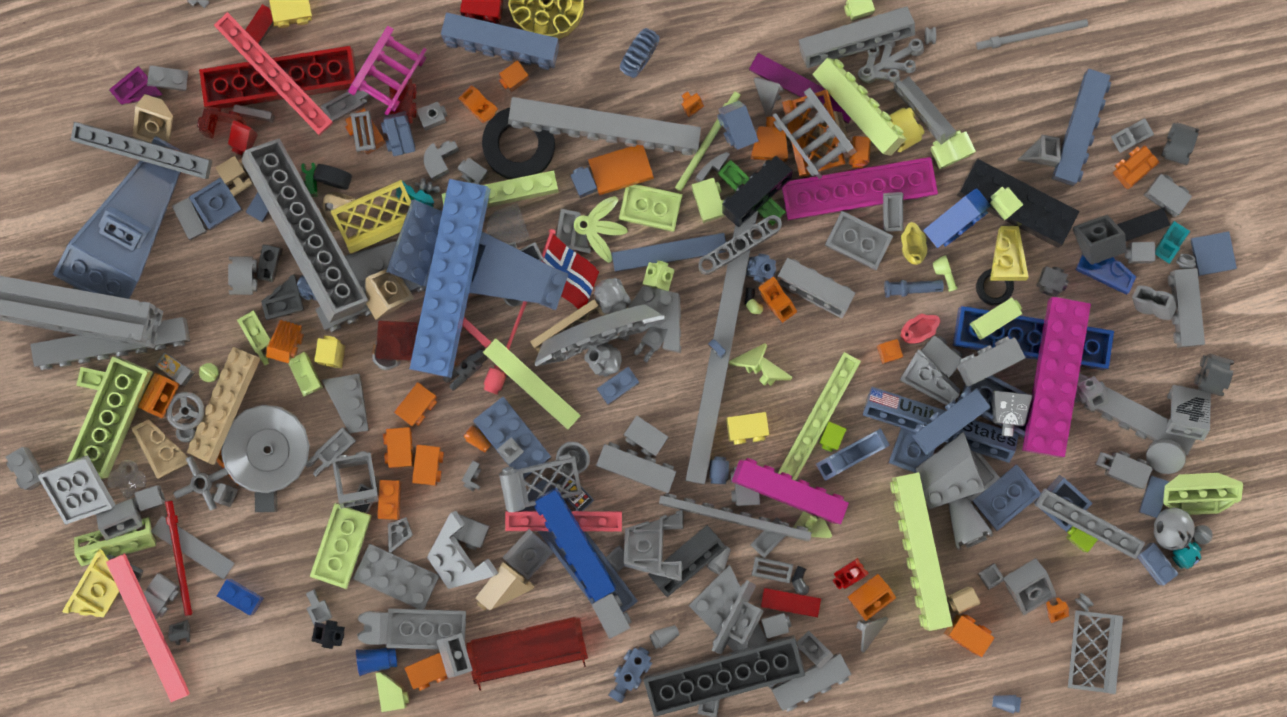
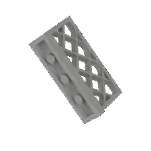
M1075 610L1068 688L1116 694L1123 616ZM1079 615L1088 616L1092 623L1083 629L1078 623ZM1091 616L1099 618L1094 621ZM1101 618H1110V627L1102 631L1096 622ZM1095 624L1101 634L1092 640L1085 631ZM1107 631H1109V638L1105 634ZM1084 633L1091 642L1081 649L1077 644V637ZM1104 635L1108 640V646L1101 651L1094 642ZM1091 644L1099 651L1092 659L1083 651ZM1076 646L1080 649L1077 653H1075ZM1106 650H1107V657L1103 654V652H1105ZM1082 652L1089 661L1079 668L1075 663V656ZM1100 655L1106 660V666L1101 670L1092 662ZM1091 663L1098 672L1088 679L1082 669ZM1103 670H1105V677L1101 673ZM1080 671L1087 681L1081 685L1072 684L1073 676ZM1100 674L1104 679V688L1095 687L1091 680ZM1089 682L1092 687L1084 685Z

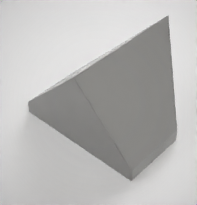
M1041 134V137L1018 160L1055 167L1061 160L1060 138Z

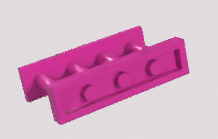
M388 25L348 90L352 95H355L358 90H363L388 105L384 113L387 116L391 110L395 112L400 103L397 99L417 66L422 67L427 58L424 56L426 48H423L420 55L393 40L394 37L391 34L394 29ZM384 46H390L415 61L411 70L385 55V52L382 51ZM375 61H382L405 75L406 78L402 85L376 70V67L373 65ZM372 75L397 90L396 95L393 99L389 98L366 84L365 77Z

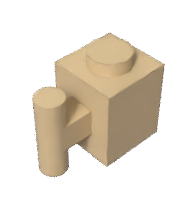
M236 156L215 167L228 187L235 183L236 186L230 189L233 196L253 185L250 178L242 181V178L248 174L241 161L242 158L238 159Z

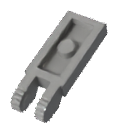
M650 327L634 354H640L645 344L651 347V350L644 357V361L647 363L654 352H657L663 344L668 330Z
M342 427L314 453L315 455L307 462L306 467L313 466L320 459L323 464L313 473L317 477L333 464L332 459L343 455L357 441Z

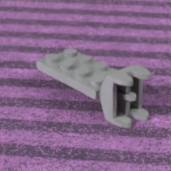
M388 608V612L367 611L358 617V620L365 625L364 630L358 633L357 636L365 644H386V648L439 649L436 640L459 633L462 634L465 644L466 611Z

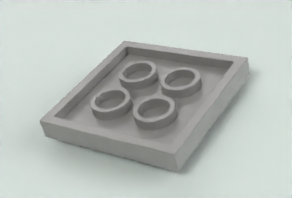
M88 455L45 470L37 475L65 525L112 509L115 506L112 497Z

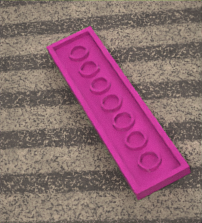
M931 157L822 175L820 179L816 176L792 180L782 187L787 221L882 205L883 193L902 192L903 201L938 195Z

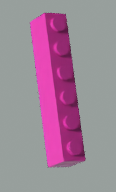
M753 459L739 460L731 482L833 524L842 523L849 504L843 500V496L834 493L831 496L826 493V489L817 486L815 489L809 487L810 483L800 479L798 482L792 480V476L781 472V475L775 473V469L767 465L763 467L758 466L757 461Z

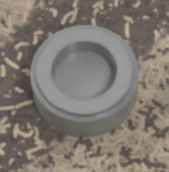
M196 428L191 430L176 429V436L182 442H191L195 436Z

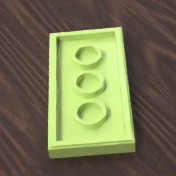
M335 503L310 577L347 589L372 515L349 507L341 509L340 504Z

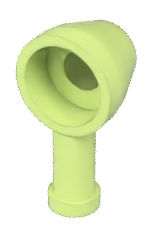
M944 255L933 262L935 273L937 275H945L949 292L958 289L947 256Z

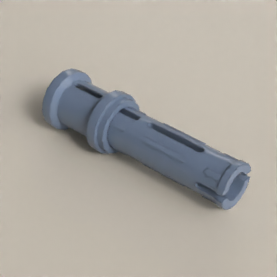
M943 280L884 282L886 298L893 295L905 297L907 294L943 292L944 289Z

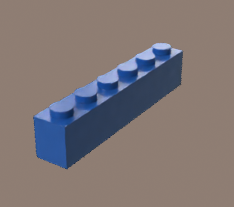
M554 488L537 498L535 501L536 505L534 506L540 516L543 514L546 519L544 523L548 531H553L557 537L554 539L560 549H564L566 552L564 556L568 564H573L577 570L574 573L579 582L583 581L586 585L585 592L590 599L593 597L596 602L615 591L616 585L558 489Z

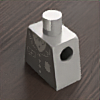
M993 391L991 395L993 422L995 424H1003L1002 436L1013 437L1014 426H1024L1032 395Z

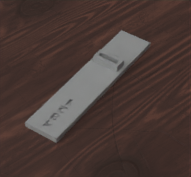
M161 516L151 532L172 545L169 525L166 523V518ZM177 526L182 553L222 579H225L235 563Z

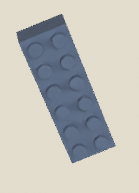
M447 12L441 31L444 43L450 48L456 49L459 46L465 48L468 52H483V55L494 57V55L502 56V59L506 61H513L515 59L519 60L521 64L528 66L531 63L537 64L539 68L545 70L555 68L560 47L558 38Z

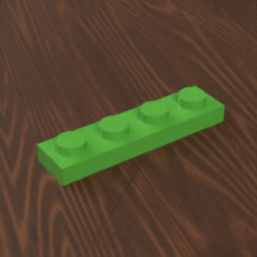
M732 160L717 173L735 192L741 184H746L750 178ZM772 198L757 210L758 214L764 219L771 215L781 218L786 213ZM769 221L768 223L773 226L776 222Z

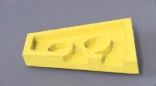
M1001 226L998 229L990 281H1026L1029 276L1019 226Z

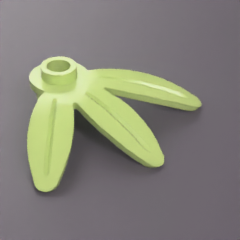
M616 196L603 200L588 216H579L574 221L575 231L581 235L586 234L595 252L608 263L612 261L610 249L597 233L623 235L628 232L626 227L618 223L598 221L615 207L618 202ZM582 221L586 222V228H581L580 223Z

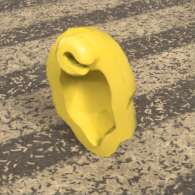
M910 222L901 235L902 253L908 262L917 265L924 260L927 254L926 235L916 223Z

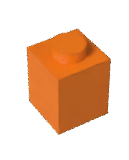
M518 60L499 73L501 78L499 80L500 84L505 90L508 88L510 92H513L529 80V75Z
M898 339L877 346L882 364L903 358Z

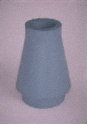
M1016 695L993 696L992 707L1013 714L1014 712H1020L1021 697H1016Z

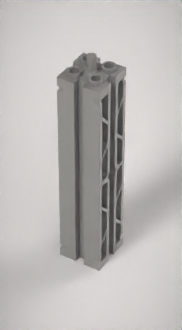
M0 276V321L141 347L145 346L152 349L155 347L158 335L156 330L157 326L161 324L163 311L155 308L149 302H139L138 300Z

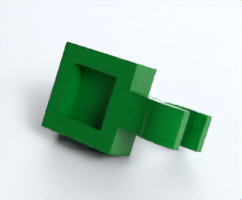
M302 163L301 170L306 174V181L303 182L311 197H318L317 181L313 179L317 166L315 163H312L311 170L307 171L306 164Z

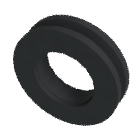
M510 107L499 111L489 120L482 136L483 153L490 167L506 179L542 173L549 166L554 156V134H551L548 130L533 131L538 138V148L535 154L529 160L523 162L508 160L501 153L499 143L502 134L509 127H512L508 124Z

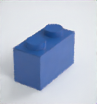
M226 579L217 594V597L249 616L255 614L264 599L232 579Z

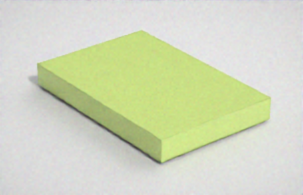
M638 184L626 187L619 220L674 232L683 194Z

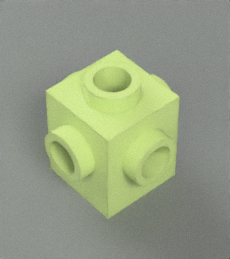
M657 261V263L649 262L643 284L648 287L669 291L675 270L668 267V263L663 261Z

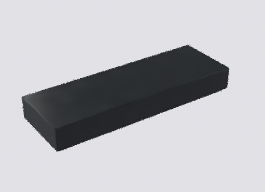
M1164 208L1117 225L1125 233L1126 241L1168 227L1170 223Z

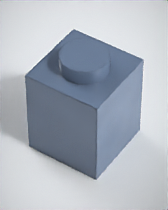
M579 167L573 170V174L570 176L580 198L597 191L588 167L585 169Z

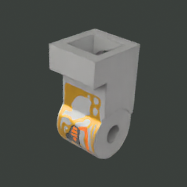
M165 352L155 364L182 386H186L195 374L194 371Z

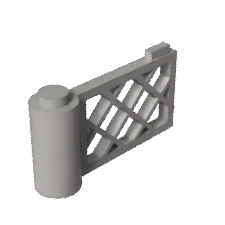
M566 454L558 456L559 460L526 468H503L502 472L499 473L506 511L517 512L525 507L536 505V500L528 501V493L531 489H534L540 493L537 497L539 498L545 494L550 484L558 488L562 498L582 494L575 457ZM572 463V470L568 475L560 471L564 464ZM550 467L555 472L550 479H547L541 474L545 468ZM532 472L536 475L531 484L524 480V473ZM558 473L566 477L561 486L552 482ZM539 477L547 481L542 491L534 487ZM569 479L576 483L577 490L567 491L564 489Z

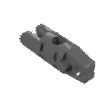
M482 349L474 354H470L453 369L451 378L443 377L444 382L448 383L457 377L449 386L452 391L456 390L483 366L482 364L488 357L483 353Z

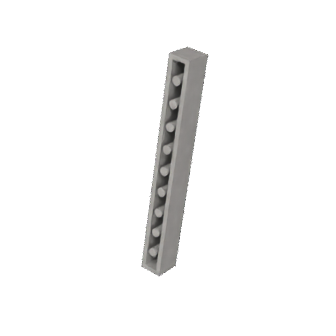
M515 97L511 99L508 124L518 129L529 127L532 131L537 132L548 130L551 134L556 135L567 133L570 137L575 138L586 136L587 139L594 141L605 139L608 143L624 142L625 145L632 147L643 145L646 149L662 148L665 152L680 151L683 155L696 154L701 127Z

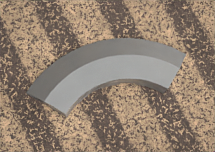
M640 305L584 322L544 341L536 358L535 366L566 361L583 352V350L604 344L619 336L622 338L642 333L664 320V316L647 305Z

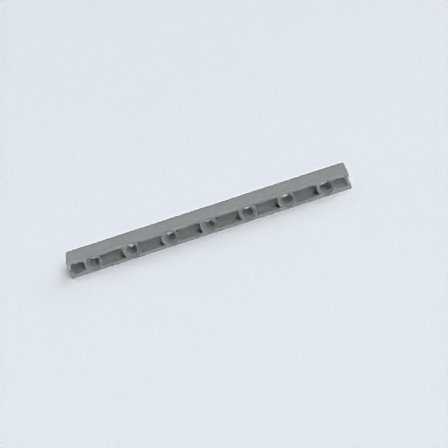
M758 211L740 227L735 225L733 238L755 225ZM736 241V249H744L745 243L743 241ZM750 250L727 265L713 340L715 339L726 350V355L721 359L712 349L710 352L685 480L688 482L705 484Z

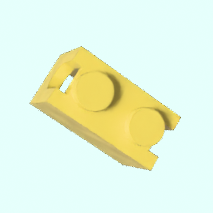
M269 0L274 27L286 28L290 24L305 25L309 23L308 21H312L309 0Z

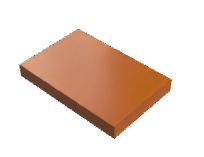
M643 145L630 146L588 159L599 196L654 179Z

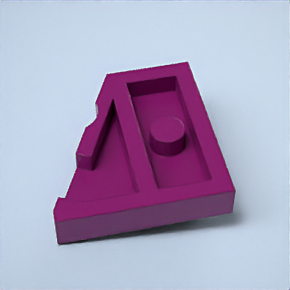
M139 66L109 89L121 105L138 102L145 94L155 98L163 95L157 87L147 86L148 76Z

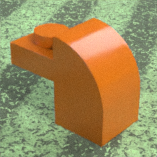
M472 85L458 98L482 123L492 119L498 110L493 103L488 101Z
M774 276L758 287L763 300L781 323L797 313L794 304L783 292Z

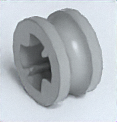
M925 27V44H929V42L936 44L935 27H932V29Z
M1080 593V598H1076L1075 602L1087 612L1089 606L1094 604L1087 596Z

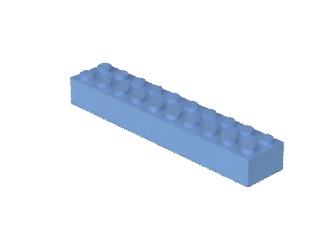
M449 179L409 368L411 370L452 377L491 190L487 186Z

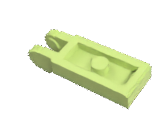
M253 310L237 319L255 353L259 355L261 361L266 366L269 362L262 350L267 348L271 339Z

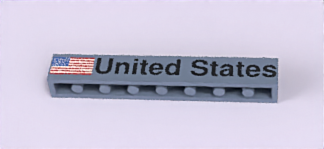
M871 387L862 415L915 432L914 429L922 423L925 426L931 422L929 418L938 411L942 414L945 410ZM973 420L944 441L949 443L964 431L971 451L1010 463L1016 451L1019 434L1014 433L1013 437L1002 436L1001 428Z

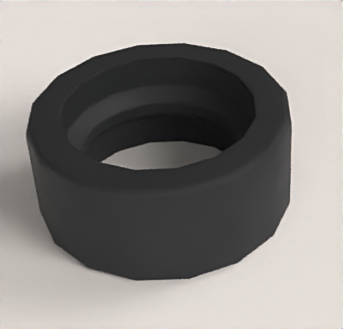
M317 164L313 179L331 187L348 190L352 175L332 166Z
M991 268L983 272L978 278L976 292L984 303L999 305L1012 296L1014 281H1005L1006 290L1002 296L998 298L990 297L984 290V283L991 276Z

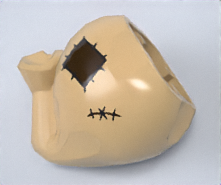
M331 192L325 195L322 202L323 208L319 209L330 231L335 232L339 230L331 210L356 200L354 197L338 192ZM344 211L337 214L340 220L346 222L350 213Z

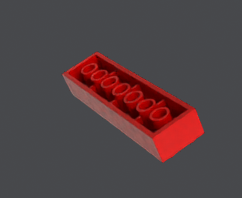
M351 46L272 58L307 95L347 90L357 76L354 52ZM249 62L199 69L204 107L208 111L232 108L234 105L245 106L284 99Z

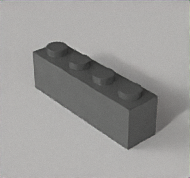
M706 525L663 561L682 562V581L651 573L648 575L668 598L724 551L726 546L711 528Z

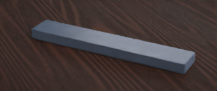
M720 233L612 252L614 270L618 272L647 267L649 262L657 263V261L669 263L703 257L726 243L725 234Z

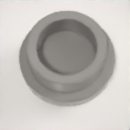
M1181 254L1176 261L1182 269L1194 268L1196 265L1195 257L1189 254Z

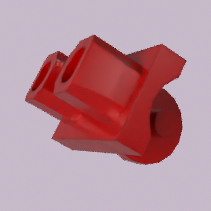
M856 558L833 573L835 575L833 583L838 589H846L866 577L869 573L864 569V565L860 563V560Z

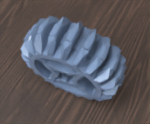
M648 28L640 31L621 61L620 70L625 75L635 78L640 74L656 50L659 43V35Z

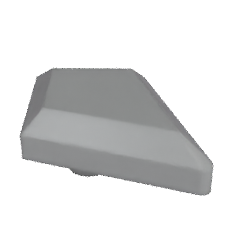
M407 517L388 524L389 553H392L413 536Z

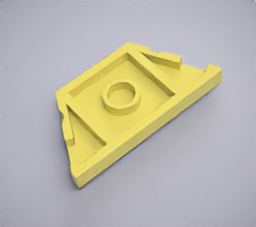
M99 549L65 605L63 613L74 612L80 613V615H93L95 617H105L119 594V590L106 564L108 558L103 550Z

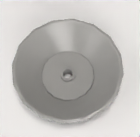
M260 405L246 409L234 418L221 448L224 467L235 483L249 491L270 493L285 489L299 478L307 464L310 445L306 429L294 414L278 406ZM266 447L271 448V451L268 454L265 452Z

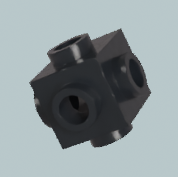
M326 620V623L315 622L311 641L322 644L321 647L333 649V646H342L345 627L339 626L337 621Z

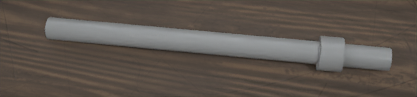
M1084 19L1000 38L995 36L991 37L990 40L976 42L977 50L989 47L994 49L1001 47L1003 44L1088 27V21Z

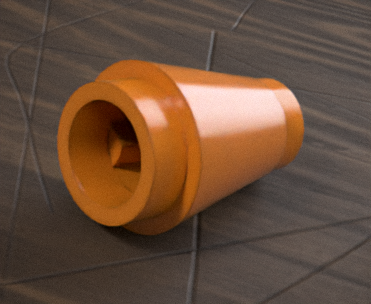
M474 425L463 435L466 442L484 453L492 445L482 431Z

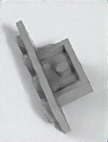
M746 580L740 587L739 596L732 603L731 612L728 618L723 621L719 636L713 641L712 651L722 654L730 638L747 645L764 611L748 603L756 587L754 583Z

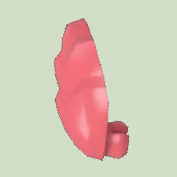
M917 315L903 326L901 330L902 339L909 344L924 342L927 338L935 335L936 329L940 324V318L937 315Z

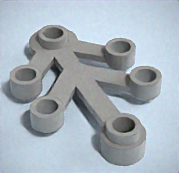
M913 39L908 47L892 56L891 52L896 45L895 41L885 44L881 62L876 65L874 64L876 57L880 54L879 47L868 49L869 56L866 66L858 71L859 79L865 84H870L875 79L897 82L900 79L898 70L913 73L916 70L913 60H907L905 63L897 61L910 54L913 56L921 55L924 52L923 42L919 39ZM883 69H891L888 73L880 72Z

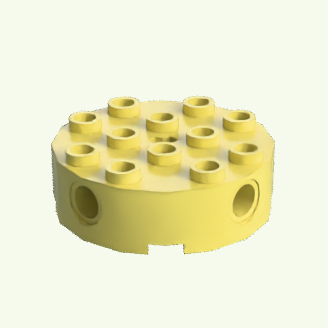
M546 0L508 1L511 16L519 29L555 37L558 40L568 36L579 25L584 13V0H549L550 3L547 5L543 3Z

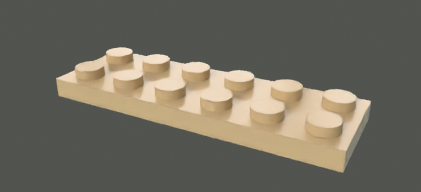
M232 348L226 364L220 373L219 380L213 389L208 405L205 408L204 417L197 426L195 436L189 444L187 453L212 465L215 464L261 358L238 348Z

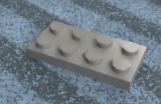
M369 544L353 579L417 609H425L440 576Z

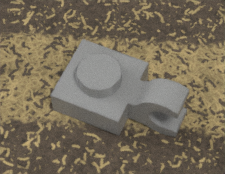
M315 589L306 593L311 603V606L306 609L313 624L315 622L322 623L333 617L326 601H319Z

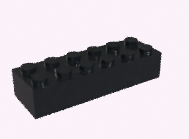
M978 158L974 161L957 194L958 197L963 198L977 188L990 204L992 201L990 197L1001 187L1004 189L1009 187L1023 206L1005 221L1014 226H1019L1020 229L1057 248L1063 245L1080 211ZM992 205L987 209V212L1003 219Z

